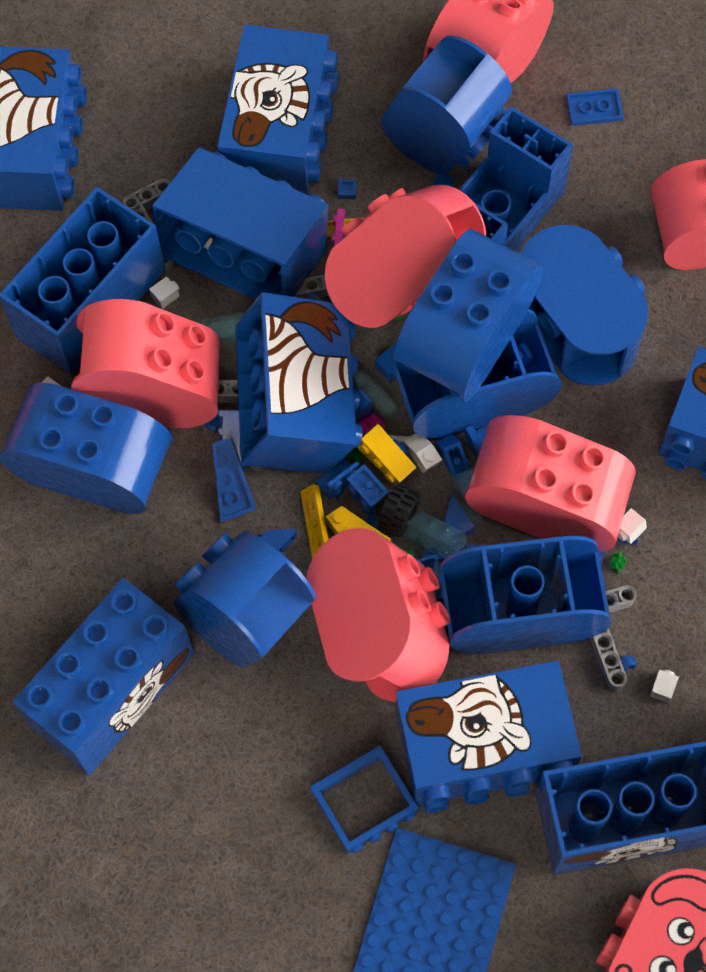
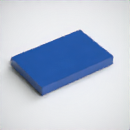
M618 88L566 94L571 126L624 120Z

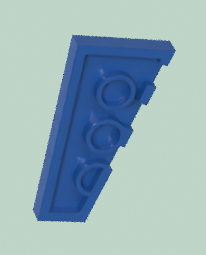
M229 437L212 443L220 523L257 510L232 438Z

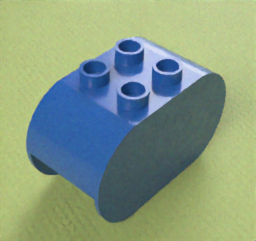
M448 35L442 38L400 90L381 118V126L390 141L406 157L429 171L447 174L457 163L466 169L489 141L490 131L508 111L503 106L512 96V86L501 66L483 49L464 38Z
M559 225L538 232L525 244L520 254L543 265L541 281L529 309L537 315L538 325L551 359L567 378L579 384L602 385L620 378L629 371L637 358L648 319V305L644 296L645 287L641 279L636 274L629 276L622 268V257L615 247L610 246L606 248L595 234L584 228Z
M473 229L466 230L456 241L411 310L395 347L394 364L399 367L406 365L459 393L460 399L468 402L479 390L526 315L539 287L543 265Z
M528 309L522 322L483 384L468 402L462 401L459 393L406 365L401 367L395 365L393 361L394 353L391 358L413 430L417 435L426 438H440L451 434H459L465 432V428L473 425L474 429L487 426L490 420L499 416L527 415L552 401L562 387L538 325L537 315L530 309ZM521 343H526L534 356V359L526 369L517 348Z
M34 383L27 390L1 450L0 461L13 474L34 485L123 513L140 514L146 509L147 499L167 449L172 444L173 437L169 430L160 422L131 407L56 384Z
M243 531L234 539L227 533H224L202 555L209 564L204 568L197 562L175 583V586L182 593L174 600V605L186 623L206 643L233 664L245 667L263 658L316 599V594L303 574L282 553L257 535Z
M562 536L474 547L448 556L439 565L444 605L450 617V623L447 626L451 648L463 653H494L573 643L594 637L606 631L611 626L612 620L609 613L597 542L583 536Z

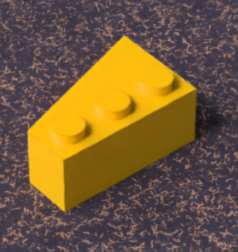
M379 424L362 437L361 443L357 447L385 474L386 479L395 485L417 468Z
M343 506L326 516V523L335 535L352 528H366L377 532L392 542L390 538Z

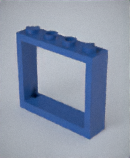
M381 746L310 787L311 793L348 854L361 851L364 848L363 845L369 841L371 843L378 841L382 837L380 834L387 830L389 833L399 828L398 824L404 820L406 822L411 821L412 818L417 816L416 813L419 809ZM381 760L409 807L354 840L349 841L323 798L322 793L376 761Z

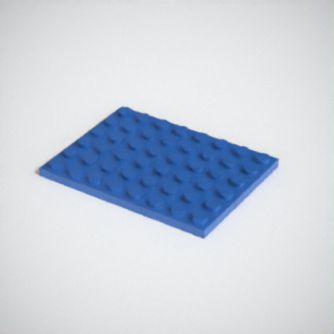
M397 828L354 972H487L516 864Z

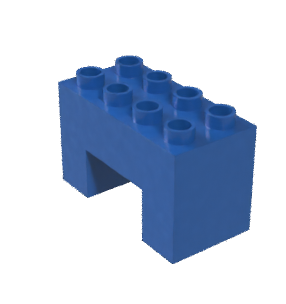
M512 106L490 131L488 156L460 188V191L466 194L478 208L484 221L486 236L517 251L565 192L573 144Z

